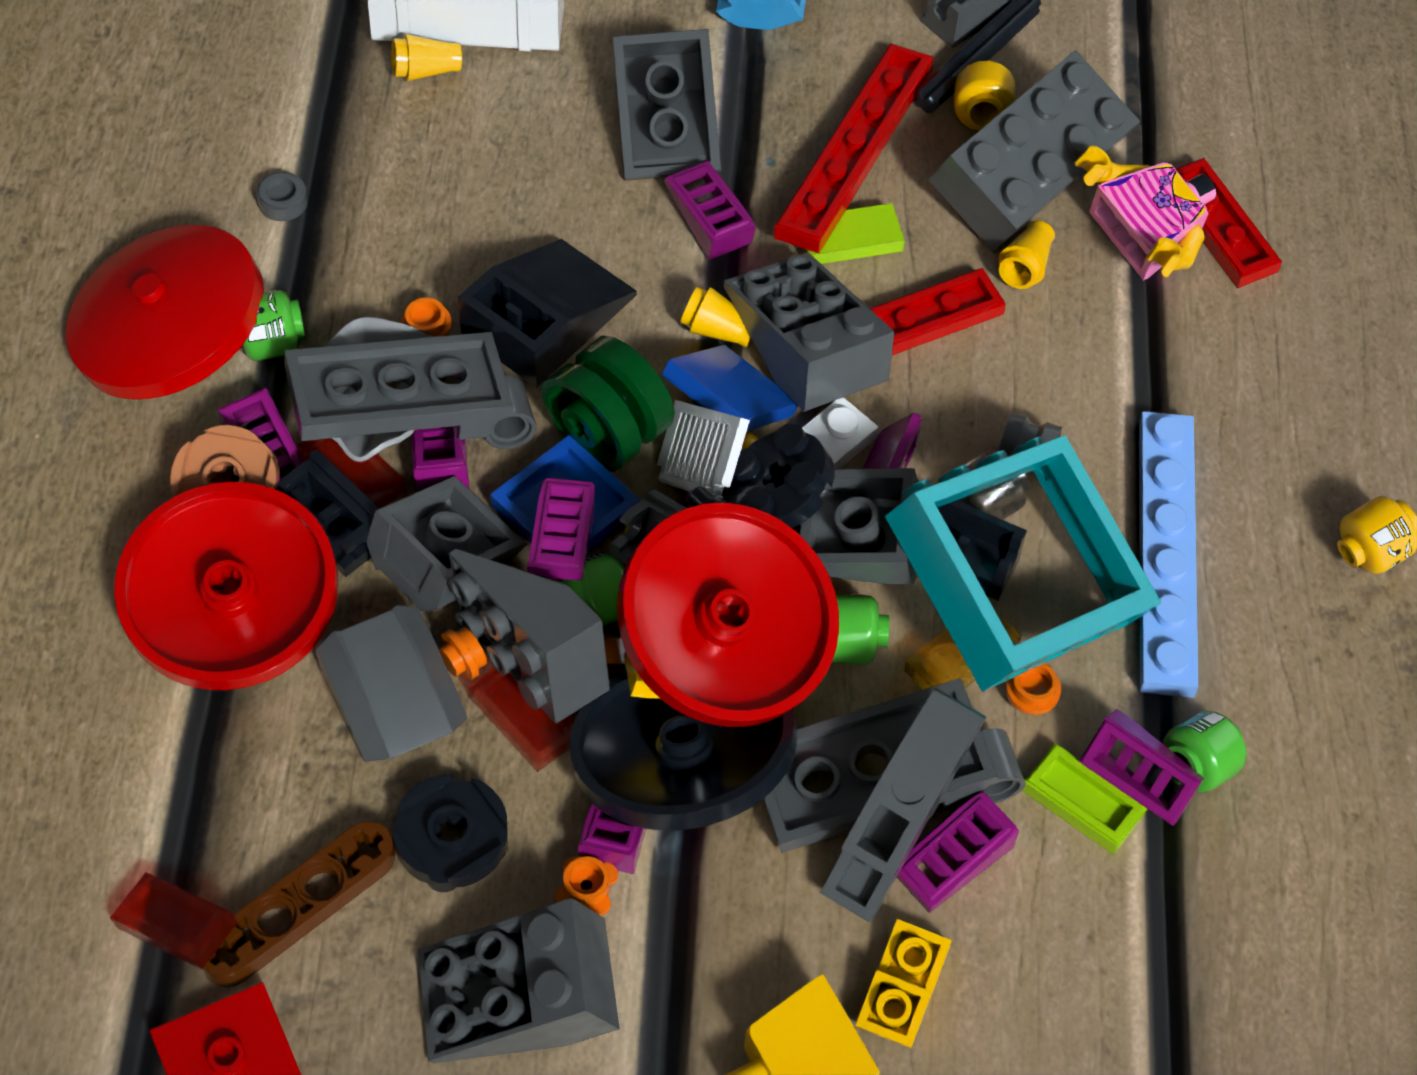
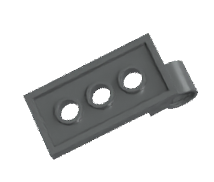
M492 332L285 350L284 366L301 441L457 426L459 440L486 437V441L495 448L512 449L527 443L536 432V422L525 386L518 378L504 375ZM443 377H455L461 380L462 382L458 384H446L441 382L439 379ZM399 381L410 385V387L394 389L387 384ZM348 386L352 387L356 393L341 394L334 389Z
M959 678L796 729L797 745L793 761L781 782L764 798L781 853L850 832L883 774L882 772L875 776H867L860 773L856 768L858 761L865 755L878 754L883 756L889 764L909 728L935 688L972 708L962 679ZM992 728L978 731L940 801L945 811L962 806L980 791L985 792L994 803H999L1015 796L1025 787L1026 783L1005 730ZM821 770L832 775L834 781L831 787L824 792L812 793L802 786L804 778L813 771Z

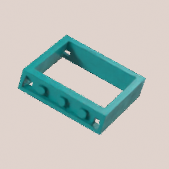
M1066 435L1045 443L1040 436L1033 438L1013 451L1014 455L1009 457L1004 450L998 451L980 461L976 465L977 469L970 471L967 464L961 465L944 474L938 479L939 483L933 486L928 479L919 481L902 491L906 500L885 516L982 692L1130 625L1162 604ZM1033 471L1107 599L1108 604L1014 646L940 514L938 507Z

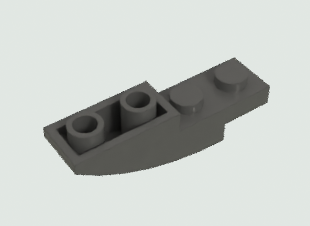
M937 688L932 691L841 848L843 851L820 892L822 895L869 923L875 918L928 819L933 816L987 716Z

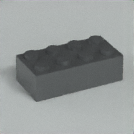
M1075 50L953 152L928 181L985 244L995 252L1086 172L1082 167H1076L1074 162L1090 146H1097L1107 154L1140 120Z

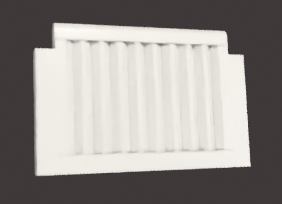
M675 400L673 424L667 428L657 462L658 466H662L659 481L688 492H692L696 487L702 486L713 496L717 494L722 495L724 486L730 488L750 420Z

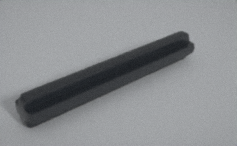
M1011 1L915 90V105L922 108L926 113L934 112L954 93L955 82L959 73L967 65L974 62L990 60L1039 14L1041 1Z

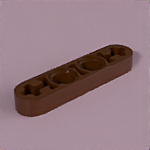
M372 821L360 822L350 827L209 932L199 947V961L207 979L221 987H233L245 982L386 875L395 861V848L389 830L382 824ZM364 842L369 847L377 845L379 856L373 860L366 854L359 857L358 845ZM339 858H343L346 867L351 864L352 878H348L343 865L337 861ZM327 873L337 878L339 881L337 889L328 897H312L306 891L308 881L317 874ZM280 908L291 914L292 919L289 926L280 933L270 934L259 928L261 916L271 909ZM244 929H250L255 943L260 946L257 950H253L250 940L245 941L242 932ZM222 948H225L230 953L236 951L239 961L231 967L224 961L218 963L216 952Z

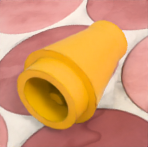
M404 34L403 38H393L391 43L393 76L404 77L407 82L447 72H460L462 67L460 43H448Z
M1040 220L1030 222L1026 230L1000 253L998 258L999 274L1002 280L1009 286L1016 289H1028L1044 278L1051 243L1055 238V232L1048 223Z
M698 286L695 288L680 323L690 327V333L737 343L747 348L752 338L733 303L712 287L708 291Z

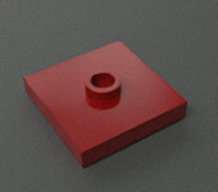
M263 982L149 1030L166 1075H301Z

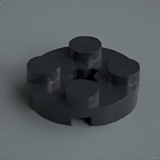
M787 424L778 431L758 439L747 449H741L730 488H728L729 500L733 504L745 505L766 512L794 528L812 517L824 503L819 496L824 491L826 483L832 487L835 478L834 463L830 454L815 436L806 433L797 424ZM787 473L784 476L785 483L779 487H776L773 484L775 479L780 475Z
M453 775L434 776L414 786L403 797L398 807L399 814L395 820V826H393V839L397 856L403 867L413 877L428 883L429 887L435 891L449 892L456 887H465L482 880L498 866L508 851V821L505 807L496 792L482 781L471 778V782L453 780ZM448 821L452 826L463 823L466 828L461 832L462 838L452 842L450 840L443 841L438 838L442 834L440 824Z

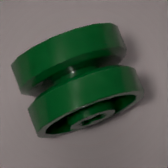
M600 336L576 355L575 364H566L542 383L541 396L545 409L563 438L570 435L611 472L622 468L640 452L642 443L647 444L653 441L673 424L675 411L671 396L662 379L645 358L630 345L615 337Z

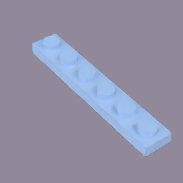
M1142 412L1139 421V564L1162 604L1139 618L1140 693L1194 698L1198 690L1194 416Z

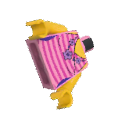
M1090 146L1074 162L1076 167H1082L1087 171L1083 176L1087 186H1093L1095 183L1100 184L1097 187L1089 213L1141 279L1144 281L1161 267L1163 268L1161 274L1165 278L1172 271L1190 268L1205 237L1202 229L1208 216L1205 204L1216 197V189L1211 179L1202 173L1185 181L1172 164L1165 162L1151 167L1139 164H1117L1111 162L1109 156L1097 146Z

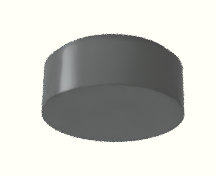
M278 172L265 177L257 187L256 194L259 209L264 216L271 220L289 221L295 219L307 207L308 199L305 184L301 178L292 173Z

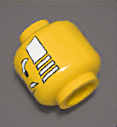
M1378 496L1346 514L1341 519L1339 527L1341 539L1337 542V547L1345 562L1353 568L1360 566L1364 571L1377 575L1386 572L1416 552L1417 516L1410 506L1402 500L1394 501L1385 496Z

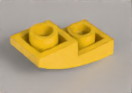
M897 919L855 1027L911 1049L952 940Z

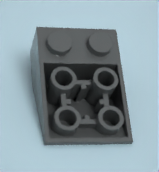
M809 252L795 255L789 259L724 280V288L775 383L804 412L889 381L894 331Z
M454 549L449 552L453 577L449 579V584L458 600L460 612L455 617L459 628L466 627L473 633L478 642L486 649L488 658L497 672L503 676L509 674L518 683L523 698L532 709L537 710L541 708L556 724L610 690L602 619L568 585L462 550Z
M573 898L418 949L428 1061L431 1063L569 1046L620 1029L605 918Z

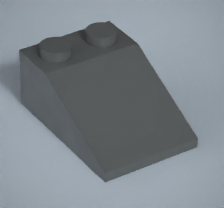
M709 29L613 36L625 181L668 177L706 161H709L717 173H721Z

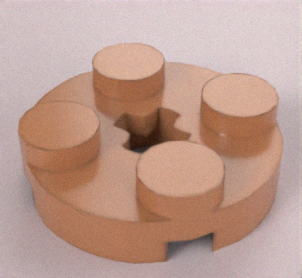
M219 425L204 430L205 434L198 436L193 442L188 441L180 448L171 469L170 484L174 496L199 486L213 484L214 475L224 474L227 466L234 467L233 472L239 478L238 482L259 484L280 491L277 485L281 481V474L275 453L254 433L238 426Z

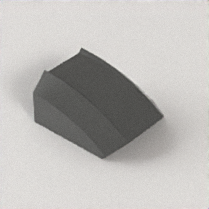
M915 468L835 470L832 487L826 483L824 491L819 496L824 503L812 517L792 528L816 552L829 576L861 582L914 584L918 576L885 516L906 500L902 491L918 482Z
M455 476L376 510L366 541L375 570H381L420 611L438 610L456 600L449 584V579L453 577L449 552L458 549L505 565L528 545Z
M396 605L388 612L341 631L334 630L316 649L320 671L364 762L392 759L453 733L467 719L440 651L417 607Z

